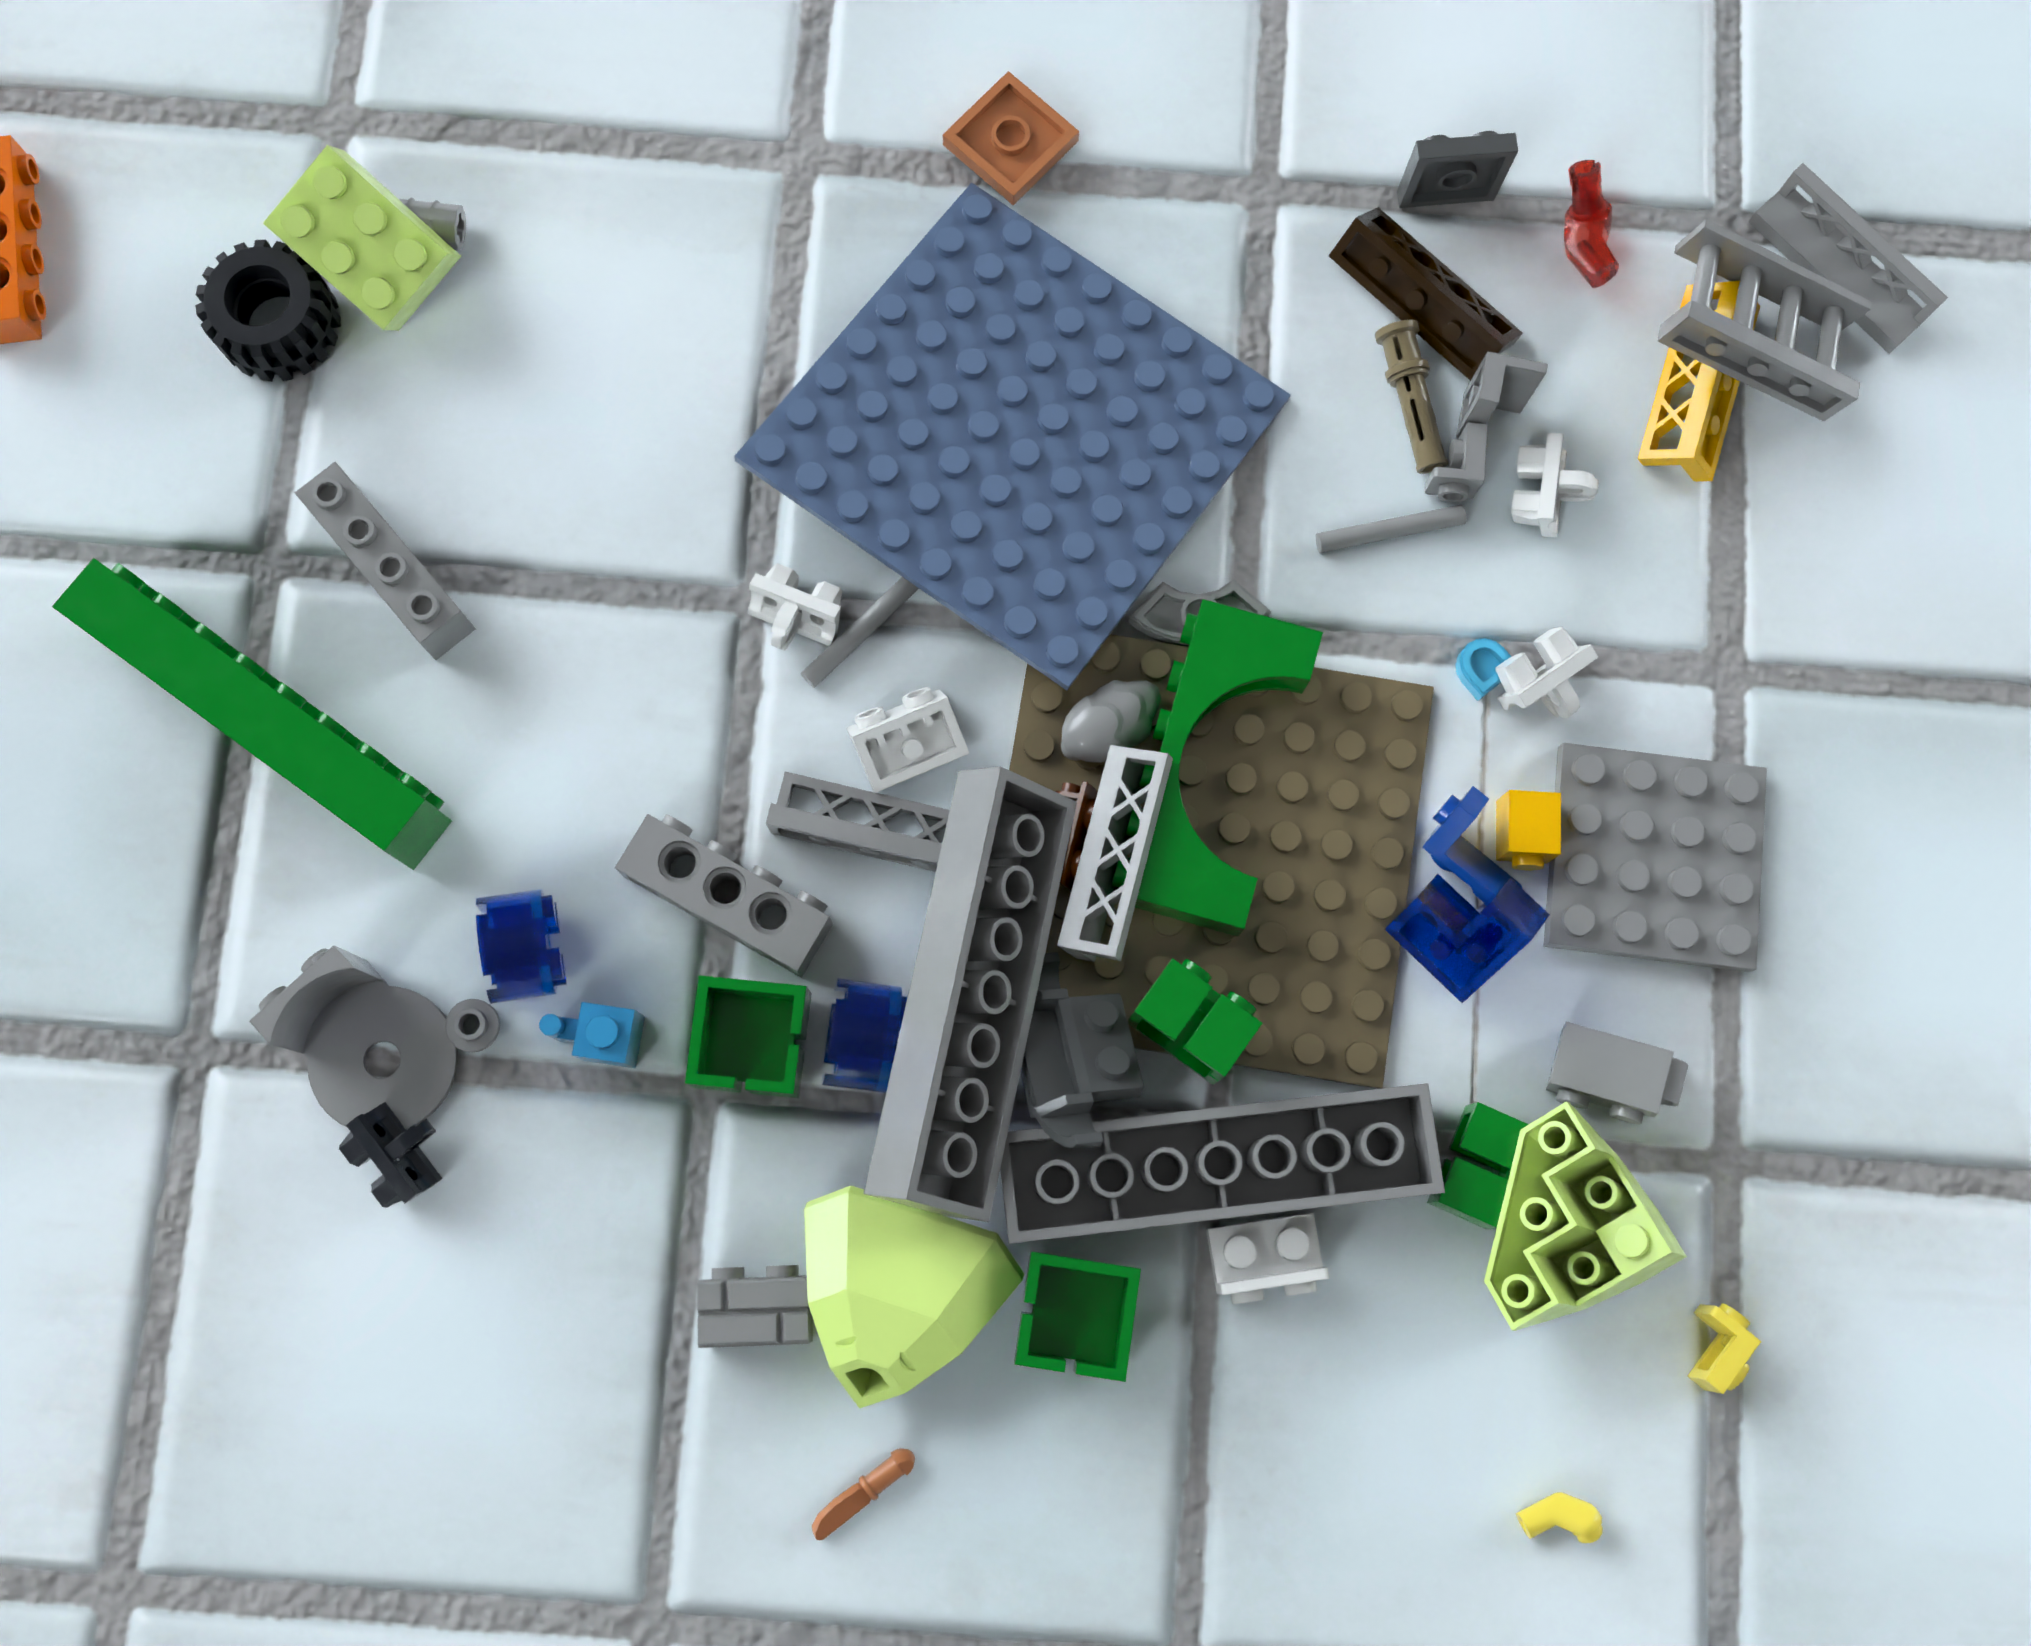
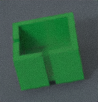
M1172 958L1128 1019V1024L1207 1082L1214 1085L1227 1075L1263 1023L1253 1016L1257 1009L1242 996L1232 991H1229L1227 996L1220 995L1213 990V987L1208 984L1212 977L1199 965L1188 959H1185L1180 964Z
M699 975L685 1084L698 1089L741 1093L742 1083L745 1082V1090L751 1094L799 1099L805 1051L800 1045H795V1040H806L812 995L807 986Z
M1030 1251L1023 1301L1032 1303L1033 1309L1032 1313L1021 1311L1014 1357L1015 1365L1065 1373L1066 1360L1064 1358L1074 1359L1073 1371L1077 1375L1126 1382L1141 1269Z

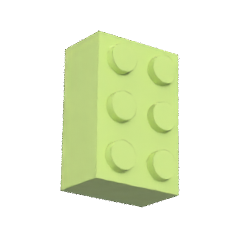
M326 145L263 222L267 228L382 330L399 331L461 257L458 252L345 150Z

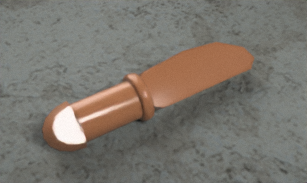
M904 1448L894 1450L887 1460L868 1475H862L858 1483L833 1499L818 1513L812 1524V1532L816 1540H824L867 1506L871 1499L877 1500L878 1495L904 1474L908 1475L912 1471L915 1462L913 1452Z

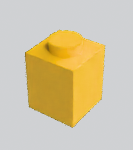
M1508 790L1496 801V861L1512 862V868L1516 870L1533 871L1543 869L1544 864L1561 855V793Z

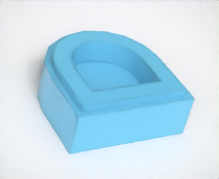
M1487 638L1476 639L1468 643L1458 655L1455 664L1456 674L1461 683L1479 701L1501 684L1495 667L1510 658L1511 655L1496 641Z

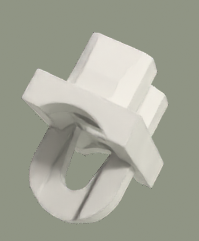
M1548 433L1546 444L1519 447L1517 461L1518 477L1520 479H1542L1541 491H1514L1511 509L1512 518L1515 523L1539 526L1542 537H1557L1561 501H1589L1594 499V496L1598 493L1599 482L1592 473L1565 470L1567 451L1563 449V433Z
M776 563L766 576L755 573L749 584L751 600L748 614L773 624L770 631L773 632L771 646L785 651L796 633L827 646H830L835 641L838 635L842 589L824 581L817 583L812 594L797 589L799 575L794 569Z
M1563 627L1548 630L1533 642L1545 662L1537 670L1534 669L1525 653L1516 654L1495 667L1501 684L1505 689V692L1497 697L1504 710H1509L1516 704L1521 708H1527L1540 698L1548 710L1556 717L1569 718L1580 708L1579 698L1568 678L1593 662L1598 656L1591 644L1577 646Z

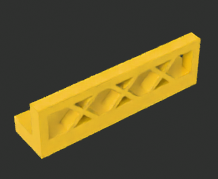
M1740 281L1716 282L1712 299H1719L1714 311L1733 320ZM1694 284L1686 285L1680 309L1691 301ZM1758 302L1756 306L1753 330L1755 329L1756 321L1761 307ZM1669 347L1637 459L1643 466L1681 465L1694 482L1713 481L1740 381L1697 360L1685 366L1682 362L1684 354ZM1691 381L1695 386L1692 397L1673 410L1670 406L1672 395ZM1679 425L1682 429L1678 448L1657 450L1660 438Z

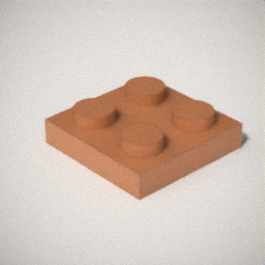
M1008 71L942 135L943 146L1008 202L1014 205L1079 141V130Z

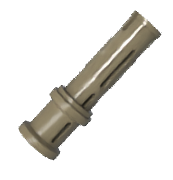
M1402 320L1380 328L1374 335L1377 344L1382 345L1389 368L1385 372L1387 383L1397 389L1405 426L1417 465V473L1427 474L1431 473L1435 467H1446L1448 460L1445 457L1436 417L1425 382L1429 375L1430 367L1428 360L1421 357L1416 334L1420 331L1418 322L1416 320Z

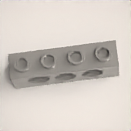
M336 461L294 492L416 640L435 660L439 659L476 630Z
M647 814L616 864L615 869L626 879L802 978L833 926L830 916L824 913L828 906L804 891H800L798 896L795 897L780 889L779 886L782 880L758 865H755L752 872L734 863L738 855L714 840H710L707 847L689 837L693 830L676 818L666 814L663 820L660 821ZM682 855L695 857L696 865L690 875L684 878L671 876V864L677 857ZM726 880L738 881L741 884V892L735 901L728 904L716 902L715 891L719 884ZM772 905L784 907L787 916L785 922L779 928L768 930L760 926L759 918L765 908Z

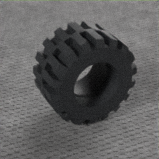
M266 239L255 240L254 247L250 248L243 242L234 245L236 252L229 256L223 251L215 258L219 264L214 269L207 266L202 274L207 283L206 285L197 286L196 296L202 303L195 305L197 316L203 322L200 324L202 329L231 364L237 366L242 373L250 377L256 373L261 380L272 382L275 374L282 381L294 379L293 372L300 370L303 375L311 372L313 369L310 364L316 359L323 363L329 356L325 350L326 346H335L338 335L333 328L341 327V317L336 311L339 308L337 300L321 275L295 251H292L286 243L276 241L274 246L271 247ZM275 297H290L287 308L279 318L266 325L249 326L253 312L263 302Z

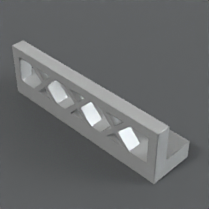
M1804 163L1793 171L1780 190L1759 208L1748 221L1788 260L1872 301L1871 310L1855 322L1889 354L1948 298ZM1798 185L1812 197L1813 203L1807 201L1796 190ZM1835 222L1840 223L1848 231L1849 236H1845L1837 229ZM1871 256H1875L1884 264L1885 270L1880 269L1872 261ZM1907 289L1913 291L1927 305L1922 308L1908 295Z
M1110 745L1057 943L1059 948L1076 959L1095 962L1097 956L1121 961L1173 758L1168 753ZM1144 766H1155L1150 784L1140 790L1139 784ZM1145 802L1144 809L1142 810L1140 804ZM1132 810H1134L1140 819L1137 834L1127 840L1125 835ZM1132 852L1131 859L1129 860L1127 855ZM1120 860L1127 874L1124 885L1114 891V886L1111 885L1117 863ZM1119 902L1118 909L1116 911L1114 905ZM1107 914H1109L1114 922L1108 945L1100 944Z
M785 772L777 803H771L766 825L772 834L936 872L942 843H939L934 834L946 827L950 810ZM793 788L814 791L824 807L815 813L790 808L789 803ZM824 794L839 797V799L829 804ZM850 801L864 803L874 819L862 825L838 819L834 811ZM874 806L890 810L879 816ZM901 812L908 813L916 817L924 831L913 837L889 831L884 822ZM924 817L940 822L929 827Z

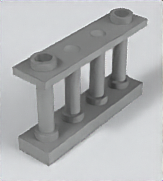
M1708 219L1704 220L1675 246V254L1697 264L1691 301L1660 325L1658 342L1822 421H1826L1858 399L1860 382L1836 370L1841 331L1870 311L1872 301ZM1716 275L1729 281H1740L1733 320L1710 309ZM1758 295L1780 305L1775 340L1753 330ZM1800 316L1821 326L1816 361L1794 350Z

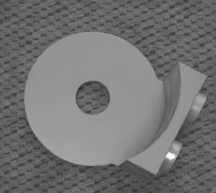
M335 945L329 950L326 948L321 949L310 956L301 967L303 973L288 987L281 986L270 992L259 1004L261 1011L249 1021L270 1045L302 1053L308 1058V1078L314 1096L324 1111L345 1127L357 1116L373 1110L384 1102L387 1103L406 1130L413 1125L416 1126L433 1114L442 1104L456 1076L458 1049L449 1041L446 1035V1016L432 1001L417 992L406 988L389 986L367 960ZM380 1042L394 1044L400 1053L399 1067L392 1075L385 1078L374 1077L366 1067L368 1051L372 1046Z

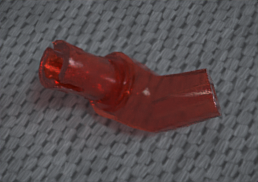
M1582 160L1574 163L1568 169L1572 191V205H1570L1565 213V252L1567 258L1592 288H1597L1607 283L1616 275L1619 263L1607 245L1612 224V205L1602 195L1601 164L1599 162L1595 163V160Z

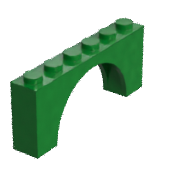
M1202 599L1197 615L1187 613L1179 643L1189 645L1184 663L1174 660L1166 688L1167 691L1175 693L1171 711L1161 708L1153 734V739L1162 741L1159 752L1168 753L1173 758L1135 908L1237 937L1245 929L1258 878L1244 874L1220 860L1201 841L1186 815L1180 793L1179 768L1182 750L1188 737L1201 720L1215 708L1233 698L1267 690L1291 691L1303 694L1311 680L1323 632ZM1144 766L1139 787L1144 788L1150 784L1155 766ZM1132 810L1125 835L1130 838L1137 834L1140 819L1134 810ZM1120 860L1117 863L1111 885L1118 888L1124 885L1127 874Z

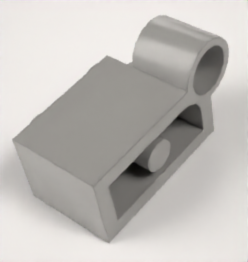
M1566 1022L1561 1031L1546 1090L1556 1092V1101L1560 1103L1567 1101L1573 1107L1588 1109L1589 1102L1611 1108L1609 1116L1612 1118L1640 1125L1644 1115L1655 1117L1659 1113L1661 1104L1667 1106L1679 1105L1688 1064L1673 1058L1674 1051Z

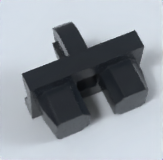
M384 1102L373 1110L357 1116L346 1125L350 1133L339 1145V1150L350 1164L357 1167L368 1162L370 1159L374 1162L383 1175L371 1184V1192L382 1207L387 1208L400 1201H403L405 1204L443 1179L419 1148L423 1142L436 1132L427 1118L416 1127L413 1125L406 1130L387 1103Z

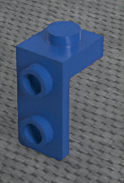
M1472 786L1461 800L1452 794L1436 812L1432 819L1439 823V825L1422 848L1431 854L1433 861L1440 868L1453 872L1468 884L1478 899L1488 905L1495 906L1499 911L1505 913L1512 906L1522 889V885L1461 836L1477 818L1489 800L1487 796Z

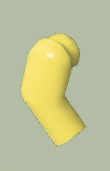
M1562 1492L1553 1493L1516 1513L1517 1519L1529 1539L1554 1526H1559L1572 1532L1577 1536L1579 1542L1585 1544L1597 1541L1603 1532L1601 1525L1602 1516L1591 1503Z

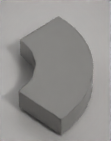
M1234 579L1219 590L1203 594L1180 592L1162 582L1129 617L1128 623L1153 639L1163 643L1188 647L1189 645L1179 643L1187 613L1198 614L1202 599L1267 617L1270 616L1271 611Z

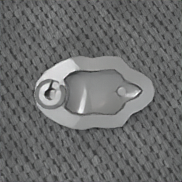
M1113 680L1098 688L1092 695L1082 698L1071 708L1062 726L1061 750L1064 756L1073 761L1083 760L1101 763L1106 762L1110 745L1132 748L1140 744L1150 736L1153 717L1158 711L1161 702L1159 688L1148 681L1123 682Z

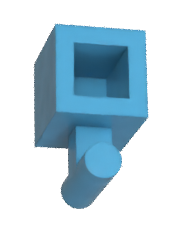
M582 1002L579 1019L547 1014L541 1018L539 1028L543 1034L558 1041L574 1042L572 1056L583 1061L636 1069L645 1016L633 1009Z

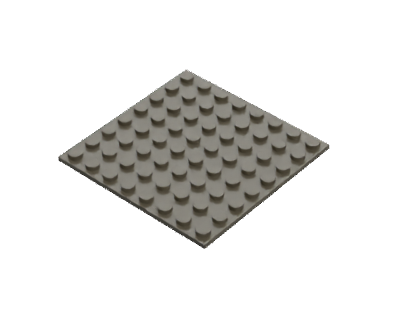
M1110 634L1068 690H1065L1027 663L1009 770L1053 791H1061L1064 782L1081 786L1082 781L1088 782L1098 790L1105 762L1073 761L1065 757L1061 750L1062 726L1067 714L1076 703L1085 696L1092 695L1098 688L1113 680L1123 682L1148 681L1159 688L1161 702L1158 711L1153 717L1150 736L1140 744L1132 747L1159 752L1162 741L1153 739L1154 730L1161 708L1171 711L1175 693L1166 690L1174 660L1184 663L1188 647ZM1314 667L1311 680L1303 694L1281 690L1252 692L1233 698L1211 711L1194 728L1183 747L1179 768L1180 793L1186 815L1193 829L1208 849L1232 868L1258 878L1245 929L1237 937L1134 908L1121 961L1097 956L1095 962L1076 959L1057 946L1071 894L1068 889L1059 885L1045 953L1058 952L1060 989L1067 988L1069 997L1120 993L1128 1021L1170 960L1173 958L1182 964L1185 959H1188L1210 974L1212 979L1208 984L1213 987V990L1227 996L1229 991L1235 992L1257 1009L1253 1016L1263 1024L1234 1065L1382 1089L1434 687ZM1145 802L1140 804L1141 808H1144ZM1119 903L1114 905L1116 911L1118 909ZM1107 914L1100 944H1109L1114 924L1109 914ZM1129 1025L1135 1049L1169 1054Z

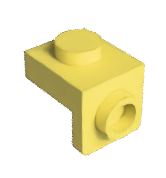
M1724 1303L1719 1307L1700 1304L1694 1314L1718 1334L1687 1377L1703 1390L1724 1394L1726 1390L1731 1391L1744 1380L1749 1371V1365L1746 1362L1761 1341L1747 1330L1750 1322L1732 1307Z

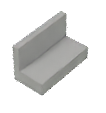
M1487 351L1464 392L1456 438L1460 437L1468 422L1486 424L1495 409L1520 414L1546 375L1548 364Z

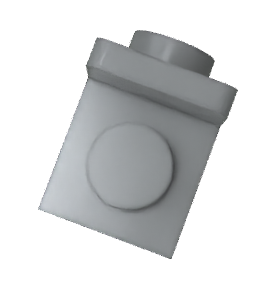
M1468 422L1458 440L1452 439L1448 452V468H1433L1425 482V494L1438 495V498L1445 502H1463L1468 498H1474L1485 480L1488 424Z

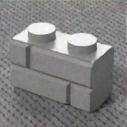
M799 1265L766 1266V1277L754 1278L744 1277V1267L712 1268V1279L698 1280V1348L809 1344L813 1342V1317L808 1305L807 1275L799 1276Z

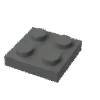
M1483 131L1468 137L1449 138L1446 135H1433L1424 140L1416 141L1397 189L1399 208L1494 201L1518 153L1516 133L1498 134L1495 131Z

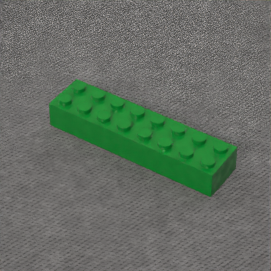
M93 557L53 604L52 607L384 852L412 870L417 867L451 824L452 820L439 811L445 802L432 793L431 790L408 773L400 770L386 757L364 741L359 740L323 711L318 710L307 702L305 698L289 686L278 681L242 652L237 651L208 627L185 613L183 609L171 600L156 592L120 563H117L110 570Z

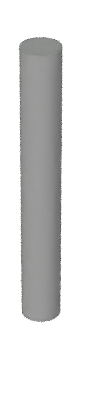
M1456 505L1316 533V545L1319 553L1463 525L1466 524V511L1463 505Z
M901 577L800 673L808 684L815 688L919 588Z

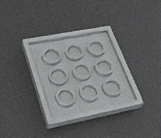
M1562 743L1557 751L1555 793H1561V855L1549 862L1543 947L1743 972L1757 970L1767 768Z

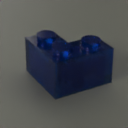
M1437 874L1406 904L1385 930L1463 1003L1534 938L1550 914L1511 878L1476 910L1448 882Z

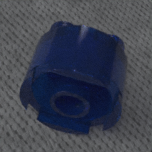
M537 889L476 898L478 909L482 913L487 912V914L476 915L483 976L491 975L492 985L497 986L496 989L486 990L490 1004L557 994V986L567 985L563 953L561 954L559 947L552 948L551 934L560 933L557 903L554 902L553 895L544 896L543 890Z
M837 978L834 991L844 992V998L836 999V1003H832L824 1063L834 1064L833 1074L825 1073L822 1075V1085L886 1093L897 1046L898 1032L901 1029L908 996H902V988L900 986Z

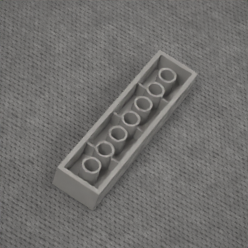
M1001 766L958 771L864 1189V1194L943 1216L989 1222L1077 803Z
M1428 1083L1092 1122L1094 1130L1101 1132L1103 1143L1099 1147H1063L1046 1134L1043 1128L1009 1131L1000 1168L1008 1244L1445 1193Z

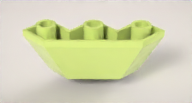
M1564 1102L1520 1130L1484 1278L1486 1286L1512 1331L1587 1309L1641 1284L1687 1257L1656 1206L1620 1157L1569 1102Z
M851 1185L809 1201L804 1208L808 1305L829 1367L859 1409L905 1394L962 1354L1023 1281L1025 1273L1002 1239L995 1232L940 1214L864 1194V1189Z

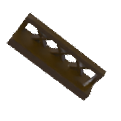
M1379 207L1356 217L1329 254V257L1400 320H1416L1420 330L1417 334L1470 381L1487 351L1501 354L1514 345L1523 334L1522 331Z

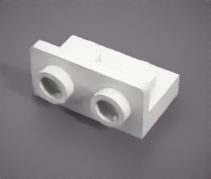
M924 687L912 691L902 697V705L884 711L883 707L864 711L854 718L856 724L846 728L874 793L969 754L948 697L940 689L932 692L930 687Z
M1314 1213L1206 1229L1216 1293L1219 1295L1230 1294L1232 1304L1263 1300V1289L1284 1286L1285 1296L1318 1291L1317 1280L1330 1278L1328 1267H1323Z

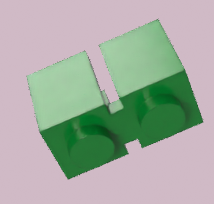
M1479 1102L1466 1105L1448 1149L1497 1170L1499 1174H1494L1458 1157H1454L1453 1160L1446 1158L1441 1166L1445 1193L1430 1194L1427 1203L1484 1229H1497L1519 1133L1522 1128L1529 1124Z

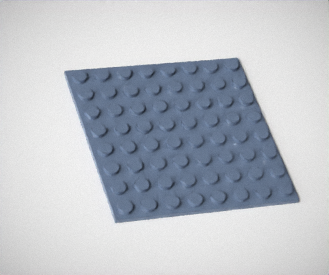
M971 182L743 445L734 458L744 468L1059 686L1068 690L1288 402L1291 394Z

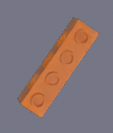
M11 135L0 136V344L42 339L41 320L46 318L45 301L39 291V274L44 272V261L41 251L37 246L36 229L41 228L42 219L39 207L35 202L34 185L39 183V170L34 157L31 154H27Z

